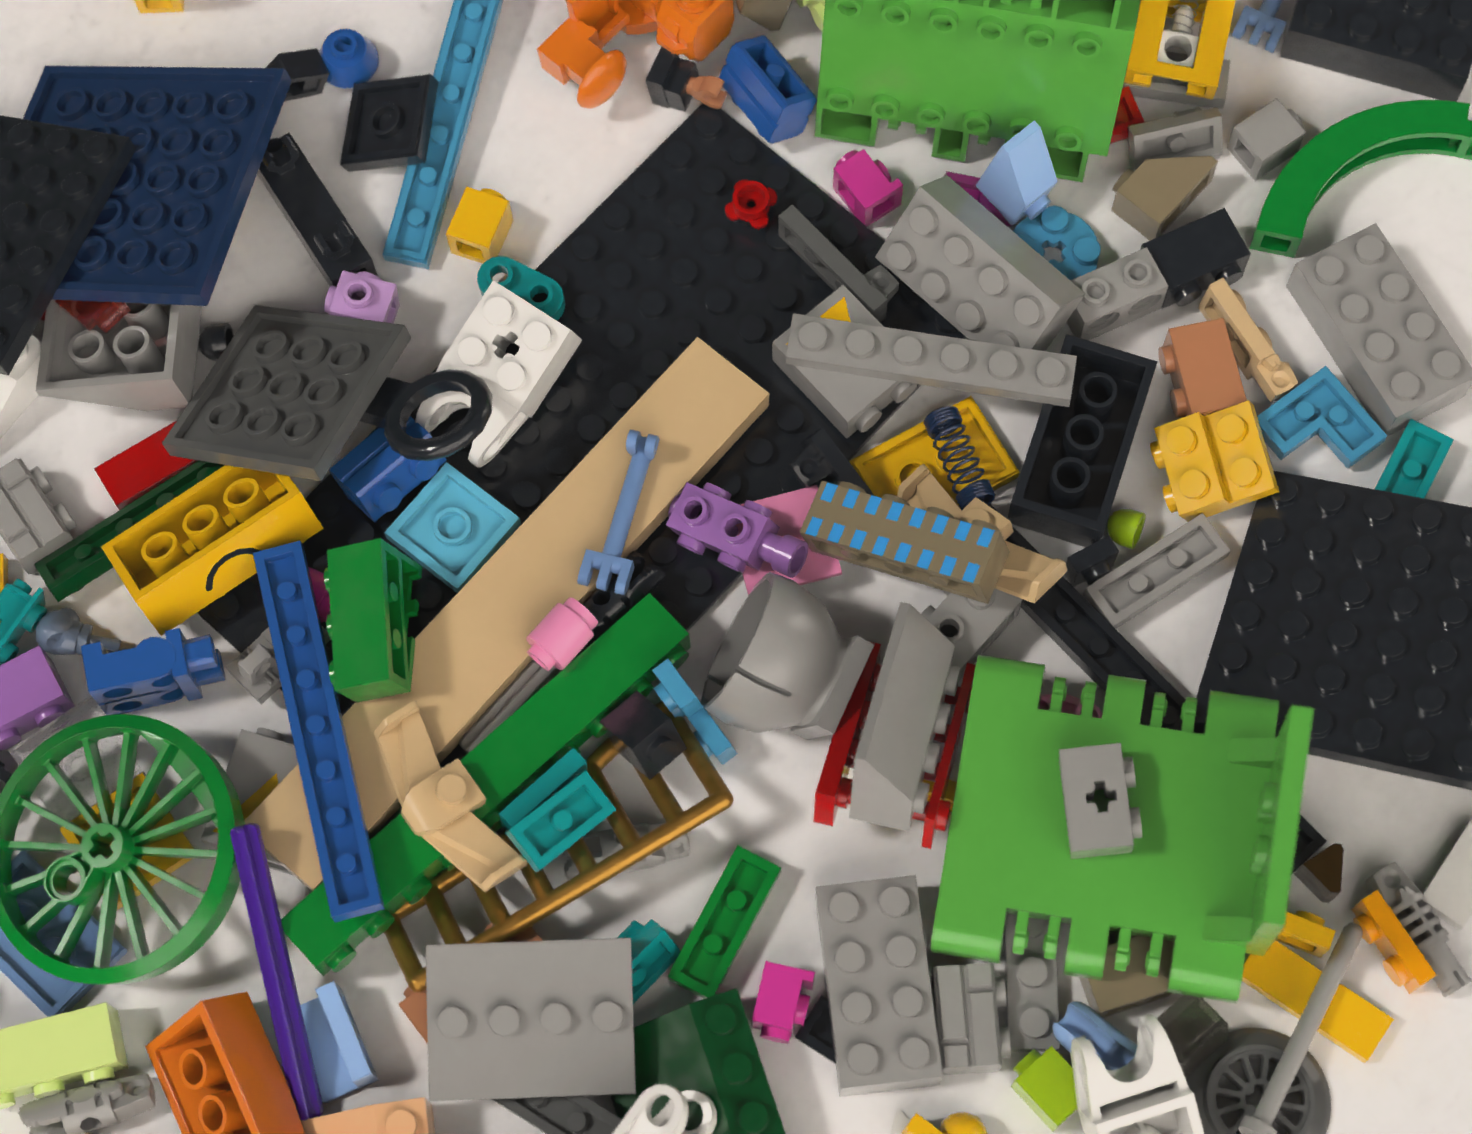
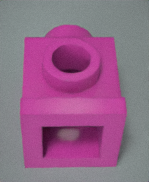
M864 149L859 152L852 150L842 156L833 169V189L852 214L865 226L868 227L901 206L903 184L898 178L892 181L884 164L878 159L873 161Z
M765 961L752 1017V1028L761 1030V1038L789 1044L794 1024L804 1026L810 996L801 994L802 988L813 989L815 972Z

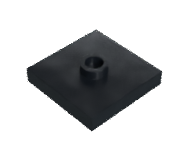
M431 74L354 84L340 165L348 172L426 163L439 81Z

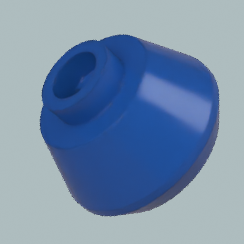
M339 29L332 32L325 39L319 51L329 72L327 82L338 88L348 89L353 88L354 84L365 83L373 77L378 68L379 57L375 45L367 37L352 29Z

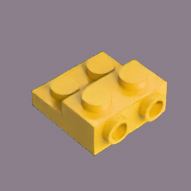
M1249 400L1206 416L1197 412L1154 428L1157 441L1150 443L1151 453L1159 469L1166 468L1170 484L1162 487L1165 502L1172 513L1178 511L1179 516L1187 522L1202 513L1205 517H1209L1279 492L1254 405Z

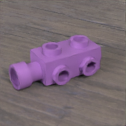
M686 482L682 493L671 502L668 511L669 519L666 526L679 535L676 543L699 555H703L706 548L718 552L720 555L717 561L737 572L743 573L746 566L759 570L763 561L771 564L774 571L793 578L800 572L808 554L807 542L789 534L784 537L777 535L780 527L770 519L772 511L758 503L746 500L744 506L730 501L732 495L729 492L708 482L705 483L703 489ZM701 508H702V513L700 514L699 517H697L698 514H699V512H700V510H701ZM743 523V530L737 536L738 528L736 524Z

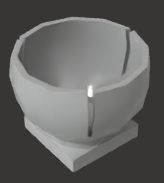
M769 572L754 586L738 610L722 640L706 677L708 679L704 684L701 704L705 710L724 723L755 733L792 727L791 732L807 740L834 734L874 644L859 636L849 639L841 638L825 605L817 597L794 580Z

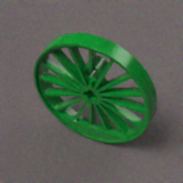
M114 714L90 718L57 732L41 743L18 766L0 794V927L13 946L31 963L54 976L78 983L110 985L135 983L156 977L178 966L198 951L222 923L234 901L241 881L230 831L236 826L245 824L244 815L234 785L223 767L204 747L182 731L162 721L139 715ZM123 735L113 808L97 742L103 738ZM142 735L158 751V754L130 806L139 736ZM81 747L84 748L101 819L59 766L61 760ZM169 765H171L182 781L144 815ZM48 772H50L91 828L86 830L30 800L33 791ZM191 792L205 809L149 831ZM26 807L83 837L81 844L14 841L17 825L24 808ZM213 821L218 828L217 850L144 847ZM13 851L71 853L53 861L46 871L13 883L11 865ZM142 857L216 859L210 883L206 892L143 860ZM137 866L201 899L199 906L183 927ZM79 872L81 876L80 885L75 892L70 893L67 891V880L71 874ZM132 881L174 935L169 941L151 953L149 952ZM44 885L47 895L52 900L26 922L19 908L17 895ZM120 893L136 960L110 967ZM103 894L93 968H85L71 964L69 958ZM67 905L78 907L55 953H53L37 938V932Z

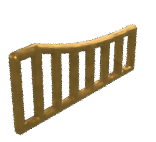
M663 701L655 704L673 722L687 747L682 753L709 794V797L683 811L660 772L649 780L634 767L666 820L664 824L640 837L601 771L619 754L608 737L586 759L588 774L616 808V811L606 819L623 848L597 863L583 837L566 849L580 874L553 889L543 869L536 873L528 863L527 866L521 869V872L536 900L512 915L509 914L495 886L484 892L470 880L492 927L467 942L443 894L468 877L457 867L451 871L443 870L430 881L433 886L422 899L412 905L406 902L393 914L395 920L384 932L409 988L416 993L427 989L426 966L422 967L401 919L421 907L427 906L445 944L506 942L731 807L733 804L732 793L684 717H674ZM505 830L497 834L517 853L522 855L506 835Z

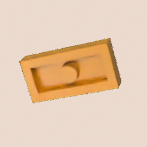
M1378 890L1360 900L1351 909L1356 916L1353 922L1362 928V938L1368 944L1374 942L1385 958L1382 962L1383 967L1389 978L1397 986L1401 987L1403 985L1410 994L1437 975Z

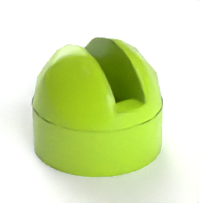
M1126 508L1113 512L1107 522L1109 536L1118 545L1133 550L1141 537L1146 514Z

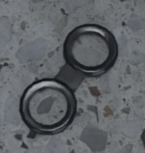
M447 369L425 375L413 383L387 377L360 421L384 428V435L391 449L409 460L432 461L449 457L460 451L483 432L492 414L493 396L482 378L465 370ZM448 391L463 392L471 396V407L466 417L454 429L441 436L429 439L413 438L406 434V423L412 411L426 399Z

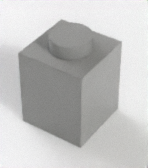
M1275 99L1233 127L1227 149L1253 180L1256 181L1299 151L1306 131L1299 116L1293 110L1286 109L1278 99Z

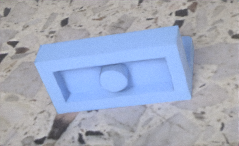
M335 981L316 988L318 997L300 1005L322 1103L324 1104L378 1081L343 991Z

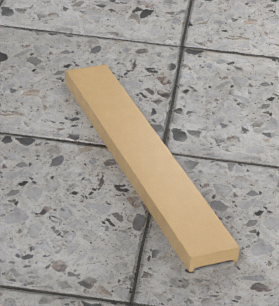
M697 337L415 638L411 692L359 703L355 702L342 716L369 840L377 834L401 807L374 734L375 729L382 720L416 700L440 765L459 744L460 739L533 660L527 653L531 645L526 640V637L557 603L564 604L571 597L583 604L596 590V582L600 570L594 569L588 586L577 583L578 574L586 549L600 553L603 551L632 458L626 450V440L630 429L640 431L643 437H647L648 434L657 435L660 441L655 458L650 461L621 558H626L632 551H636L667 518L671 502L682 493L686 482L696 486L769 406V393ZM297 764L244 822L245 824L257 823L260 826L265 851L312 892L323 882L299 765Z

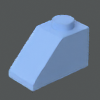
M1035 120L1001 146L975 185L1011 226L1025 215L1032 220L1045 210L1051 203L1047 195L1058 182L1041 127Z

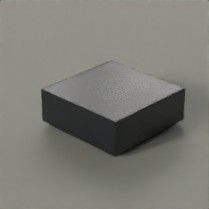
M821 994L806 1018L804 1026L802 1025L795 1035V1039L836 1065L828 998Z

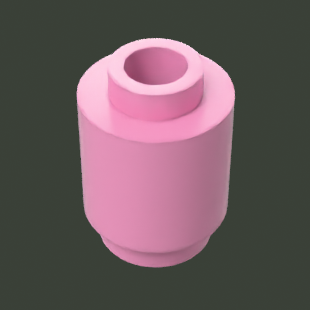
M569 597L564 604L557 603L526 637V640L531 645L527 653L546 671H550L553 666L563 671L594 636L592 630L598 625V621L585 606Z

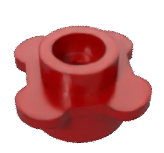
M740 180L734 186L732 202L725 206V214L731 221L740 219L750 223L754 229H762L768 224L767 214L770 207L777 203V193L774 189L766 188L758 181ZM749 201H753L756 205L754 207H748L747 203Z

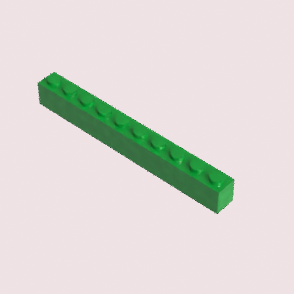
M650 593L460 760L486 797L485 805L472 813L494 833L501 828L499 813L572 748L580 754L581 750L579 747L589 738L594 736L597 739L606 734L599 721L636 690L645 698L649 695L654 687L652 682L657 678L652 671L654 668L669 659L677 670L689 657L688 650L691 648L689 633ZM401 813L370 840L385 907L384 910L335 923L331 918L323 881L281 919L284 933L323 977L330 970L333 973H337L346 967L357 954L354 949L368 936L374 939L384 933L395 920L393 914L406 902L412 905L422 899L433 886L430 881L444 868L448 871L456 868L425 839L415 835Z

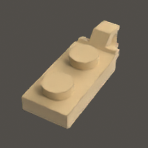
M1224 278L1211 283L1202 297L1198 308L1207 321L1224 318L1236 364L1247 380L1252 377L1256 380L1270 402L1288 394L1298 384L1289 363L1280 361L1278 354H1275L1269 335L1263 328L1257 327L1246 311V305L1242 296L1236 290H1232Z

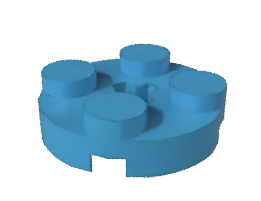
M1049 206L1032 220L1028 217L1024 218L1013 230L1015 234L1042 257L1045 255L1044 248H1059L1062 251L1061 257L1063 261L1058 263L1052 259L1049 263L1070 281L1096 270L1101 249L1095 233L1085 221L1074 214L1067 213L1062 207Z

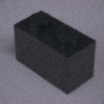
M1225 208L1141 245V249L1148 248L1168 284L1161 309L1175 303L1178 306H1184L1195 301L1201 296L1202 291L1208 289L1211 283L1221 278H1224L1229 286L1234 284L1244 275L1251 255Z

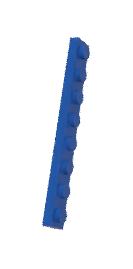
M299 540L254 552V561L331 918L336 923L384 910L385 907L339 701L329 677L330 661L305 549Z

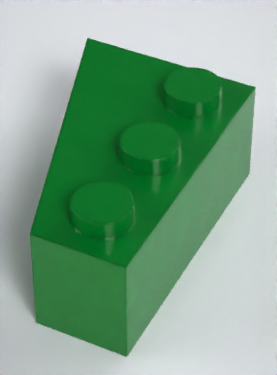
M381 538L328 549V567L324 571V583L330 597V614H328L326 619L328 635L332 640L333 660L329 664V677L334 690L356 703L411 692L416 641L413 637H407L409 617L418 616L419 602L416 599L411 600L413 580L422 578V566Z

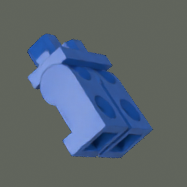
M180 628L165 631L166 639L149 637L142 640L135 648L111 653L107 652L101 642L82 645L81 651L88 692L106 715L125 714L172 703L182 699L184 696H186L188 701L202 699V685L226 680L221 653L218 649H215L210 634L186 640Z

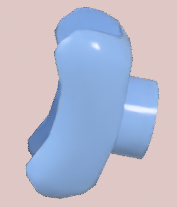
M1080 1001L1069 1003L1063 1019L1058 1023L1054 1022L1052 1026L1053 1035L1070 1053L1072 1040L1085 1035L1086 1039L1091 1040L1098 1057L1108 1070L1119 1069L1127 1065L1133 1059L1137 1050L1136 1043L1117 1030L1087 1004Z

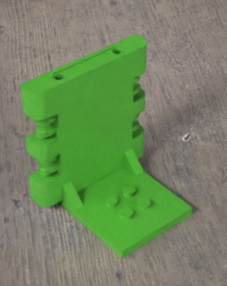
M825 0L814 137L875 147L880 119L888 120V129L898 130L902 122L915 124L914 128L917 134L926 135L928 127L935 128L931 157L965 162L970 134L978 136L977 144L988 145L991 137L1005 139V144L1035 120L1041 127L1056 178L1083 182L1088 155H1108L1134 39L1140 0Z
M978 655L934 919L931 951L933 953L1000 964L1007 914L1017 915L1012 953L1024 955L1030 933L1028 931L1029 918L1048 920V932L1044 936L1042 950L1044 958L1055 960L1061 923L1071 924L1064 975L1102 981L1109 931L1119 932L1114 970L1125 972L1126 967L1129 965L1131 934L1151 938L1150 949L1146 953L1145 969L1146 975L1158 977L1163 940L1174 941L1167 992L1236 1003L1241 988L1245 953L1264 956L1285 926L1314 708L1291 705L1279 735L1275 737L1279 700L1210 690L1204 732L1199 734L1193 733L1197 698L1186 697L1185 702L1182 704L1180 717L1182 727L1181 731L1161 728L1162 719L1166 715L1168 701L1166 700V693L1155 692L1150 726L1140 725L1146 680L1109 674L1102 719L1092 717L1097 683L1086 681L1085 687L1082 688L1080 701L1082 705L1081 715L1062 713V705L1066 700L1068 687L1066 678L1055 677L1050 709H1039L1045 676L1044 664ZM1121 743L1123 757L1132 756L1136 787L1127 788L1129 808L1139 807L1142 838L1133 839L1134 847L1132 853L1071 859L1059 766V749ZM1104 789L1095 790L1093 800L1087 801V803H1095L1098 812H1107L1108 803L1113 801L1114 798H1106Z

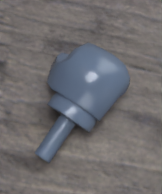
M67 607L48 611L38 621L36 626V641L45 652L53 655H82V645L101 642L104 648L110 651H120L121 640L92 635L93 625L83 624L77 613Z

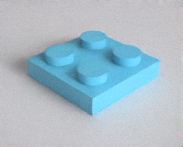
M446 462L384 533L390 542L458 593L521 525V521L516 514Z

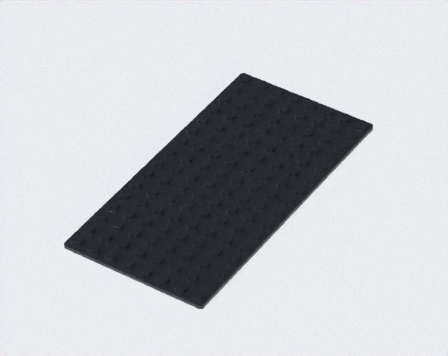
M702 103L535 269L555 280L562 288L565 309L557 321L572 330L582 341L533 417H529L500 452L481 468H477L468 460L472 442L467 447L445 458L447 463L520 518L522 525L698 337L769 393V406L696 485L697 487L703 489L706 482L716 485L732 495L730 501L739 505L744 504L746 500L756 501L803 489L802 485L789 470L788 465L803 450L800 442L821 428H824L843 455L850 461L921 385L917 384L915 390L904 401L896 403L893 400L882 409L880 419L870 429L863 433L858 429L850 437L846 438L772 360V342L791 327L793 313L806 315L834 292L779 237L778 216L791 205L802 213L863 275L882 265L899 282L898 291L887 303L886 318L881 322L884 327L965 339L966 336L875 258L885 242L726 112L722 109L711 108ZM740 180L758 181L766 188L774 189L777 193V203L770 207L767 214L768 224L762 229H754L750 223L740 219L731 221L725 214V206L732 202L734 186ZM749 201L747 203L748 207H754L756 205L753 201ZM537 293L532 300L540 303L545 301L548 295ZM511 343L506 349V354L510 353L515 356L520 347L515 343ZM420 405L410 415L414 421ZM464 408L453 412L445 421L431 431L430 435L437 437L454 429L466 417L469 409ZM377 426L369 435H371L379 427ZM330 473L305 498L324 528L302 543L308 567L324 573L328 567V549L378 538L383 539L408 556L390 542L384 532L431 479L420 483L401 500L394 510L386 512L376 522H373L344 494ZM825 477L810 486L817 485L819 488L821 481L827 482L828 479ZM701 508V510H700V512H699V514H698L697 517H699L700 514L702 513V508ZM667 516L636 551L645 557L646 566L643 570L647 566L656 565L665 572L664 580L651 595L688 632L742 573L719 563L717 559L720 553L706 548L703 555H699L677 544L679 535L666 526L669 519ZM423 566L422 578L412 582L411 600L416 599L419 602L418 616L409 617L407 637H413L414 639L457 594ZM257 573L198 612L200 617L240 654L269 627ZM322 622L321 625L327 630L326 622ZM332 640L326 644L330 662L333 660ZM336 692L341 715L343 716L355 702ZM458 744L440 764V767H445L457 758L461 760L467 754Z

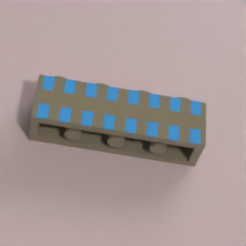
M821 481L800 530L802 537L812 552L987 604L990 601L1009 554V549L1000 530L986 521L973 520L972 523L955 519L952 514L937 507H928L927 510H922L910 506L907 501L895 495L884 494L880 498L866 494L861 487L849 482H840L839 485Z

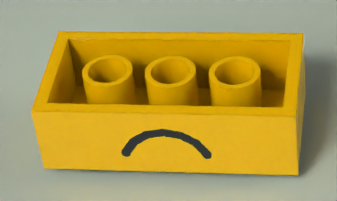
M224 465L102 545L101 548L134 601L160 636H163L165 631L172 630L182 624L185 620L256 574L254 552L299 540L301 543H304L324 528L289 476Z

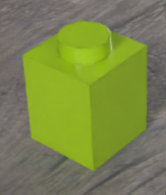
M1052 1045L1042 1055L1034 1048L1013 1068L1019 1076L1014 1080L1011 1088L1052 1132L1077 1110L1073 1068Z

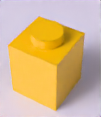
M466 186L446 232L451 253L482 264L493 257H497L513 223L509 200H506L502 194L492 189L483 188L479 191Z

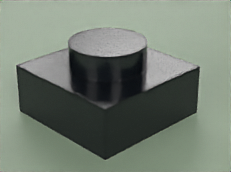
M1108 535L1067 557L1066 566L1068 571L1064 575L1073 587L1085 581L1088 585H1091L1113 571L1111 567L1115 564L1119 550L1111 537Z

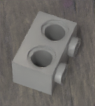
M1148 248L1141 249L1071 280L1086 294L1066 322L1075 337L1089 341L1161 309L1168 284Z

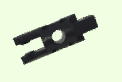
M632 551L625 558L633 560L634 571L626 595L615 593V583L618 575L612 574L607 591L596 589L582 604L595 616L598 625L592 630L594 633L592 639L574 659L647 594H651L664 580L665 572L656 565L647 566L643 570L646 566L645 557L637 551Z

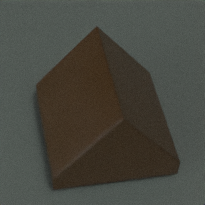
M1332 844L1303 863L1294 873L1321 902L1330 903L1341 892L1344 852L1342 844Z

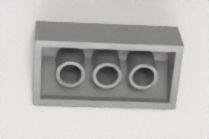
M900 602L855 755L849 815L851 819L908 832L914 812L923 814L930 784L923 783L925 772L932 774L935 772L940 744L933 743L936 733L944 735L946 732L951 705L944 704L946 695L955 696L961 667L953 666L955 645L909 603Z

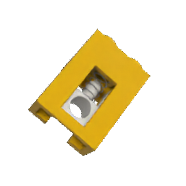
M1140 0L1136 29L1124 83L1150 88L1152 77L1159 76L1188 82L1186 95L1213 100L1219 83L1236 0ZM1166 17L1174 18V22L1170 23L1173 26L1172 30L1163 29ZM1195 22L1201 23L1198 35L1190 34L1191 27L1194 26ZM1173 46L1180 47L1187 53L1188 58L1181 62L1172 61L1166 56L1165 50Z

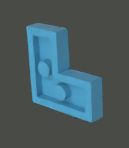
M1327 366L1320 369L1257 416L1265 443L1280 460L1318 434L1345 467L1349 469L1384 443L1387 438V434Z
M667 659L654 668L652 671L661 683L653 689L674 717L686 716L696 729L693 733L708 757L714 754L720 763L724 765L738 753L704 709L701 702L670 660Z

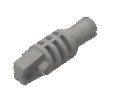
M1396 862L1385 866L1366 879L1371 892L1373 893L1376 890L1380 892L1437 974L1433 979L1444 998L1472 981L1446 943L1450 940L1447 936L1449 933L1439 923L1441 921L1431 911L1430 904L1423 901L1424 895Z

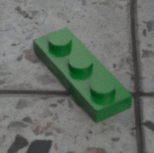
M737 845L667 976L669 981L704 999L717 995L782 872L781 867Z

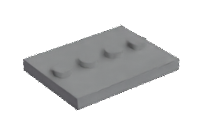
M631 938L426 945L429 1101L636 1094Z

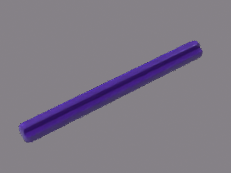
M257 823L239 825L231 829L230 837L235 851L236 863L285 1078L301 1121L321 1116L324 1107L260 826Z

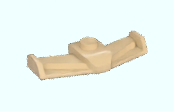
M925 464L920 465L898 488L897 497L904 499L912 507L927 510L928 507H937L949 512L955 519L972 523L973 520L986 521L1000 530L1004 540L1014 532L1010 520L977 497L961 510ZM1005 541L1009 554L995 589L1035 604L1068 571L1066 562L1058 558H1049Z
M416 700L384 718L375 729L374 734L402 808L401 815L413 833L425 839L484 892H487L527 866L528 862L522 855L517 853L472 813L485 805L486 797L460 760L457 758L445 767H440Z

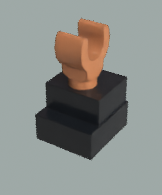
M664 47L660 48L645 79L653 104L666 108L671 107L686 112L692 97L711 108L721 109L728 94L721 90L724 84L722 79L714 76H699L695 62L681 59L679 55L672 54Z

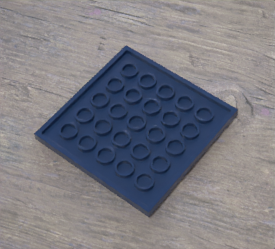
M45 66L23 119L129 137L136 147L135 153L52 299L208 306L292 81L286 69Z

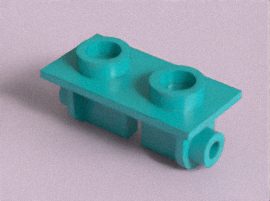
M16 579L13 584L7 583L0 593V665L17 656L19 647L16 644L26 631L33 633L36 630L38 621L47 613V609L44 607L46 602L43 589L39 587L35 594L31 596L29 594L32 588L20 579Z

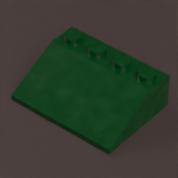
M737 988L690 1003L634 1027L636 1094H611L617 1117L623 1120L636 1100L647 1088L654 1085H670L680 1092L685 1090L702 1092L713 1101L717 1111V1123L712 1134H786ZM660 1096L653 1102L651 1107L652 1118L670 1100L668 1096ZM696 1101L688 1102V1120L685 1127L687 1131L697 1129L703 1120L702 1107Z

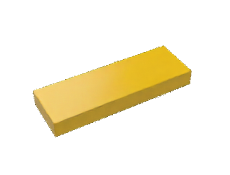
M1274 940L1264 956L1249 954L1244 962L1242 981L1300 1019L1323 971ZM1340 983L1317 1032L1365 1063L1394 1019Z

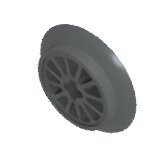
M1242 1028L1222 1034L1208 1043L1199 1052L1189 1068L1186 1082L1189 1089L1194 1093L1204 1134H1236L1243 1117L1246 1115L1253 1116L1256 1107L1254 1105H1247L1245 1098L1254 1093V1087H1259L1263 1096L1269 1083L1267 1080L1269 1060L1276 1063L1279 1062L1290 1037L1270 1029ZM1307 1051L1294 1078L1297 1085L1291 1086L1287 1093L1289 1095L1299 1092L1302 1105L1283 1101L1280 1110L1298 1113L1300 1115L1298 1123L1295 1126L1279 1111L1274 1120L1288 1134H1326L1331 1117L1329 1086L1318 1062ZM1249 1057H1259L1261 1059L1258 1079L1254 1075ZM1236 1061L1241 1063L1247 1082L1230 1069L1229 1066ZM1221 1075L1225 1076L1239 1091L1218 1087ZM1216 1095L1235 1099L1237 1104L1218 1109ZM1239 1111L1241 1117L1230 1129L1227 1128L1221 1116Z

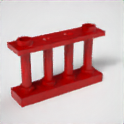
M869 641L874 644L873 649L833 734L815 792L813 822L833 826L838 807L847 809L848 804H851L853 779L847 777L850 768L854 769L855 755L860 741L859 737L861 730L864 728L871 704L870 700L882 664H879L880 643ZM967 663L961 686L957 687L955 696L946 695L944 703L955 705L951 724H947L945 734L936 733L934 741L945 743L940 763L937 762L934 774L927 772L924 774V780L934 782L930 800L926 802L923 814L914 812L913 819L924 822L921 847L931 849L936 830L945 832L952 802L945 801L944 799L969 710L975 664Z

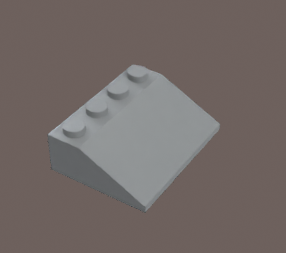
M52 299L46 308L35 391L39 396L142 411L186 408L193 398L202 306Z

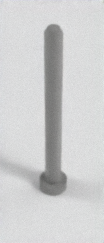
M1349 923L1343 928L1253 1116H1244L1238 1127L1242 1134H1277L1272 1124L1362 939L1363 932L1361 926Z

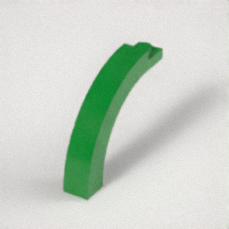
M1448 100L1395 102L1361 111L1331 125L1302 147L1279 174L1262 207L1249 249L1295 258L1303 238L1307 218L1315 205L1337 182L1368 164L1386 158L1410 154H1438L1472 160V121L1467 120L1470 104Z

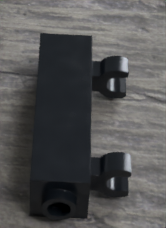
M290 132L280 138L270 139L257 174L328 285L337 286L342 271L355 274L358 272H369L378 276L372 258Z

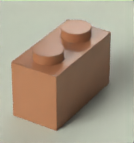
M1224 318L1168 329L1164 344L1158 349V356L1163 374H1170L1174 389L1170 390V401L1175 417L1182 416L1183 418L1197 412L1206 416L1247 401Z

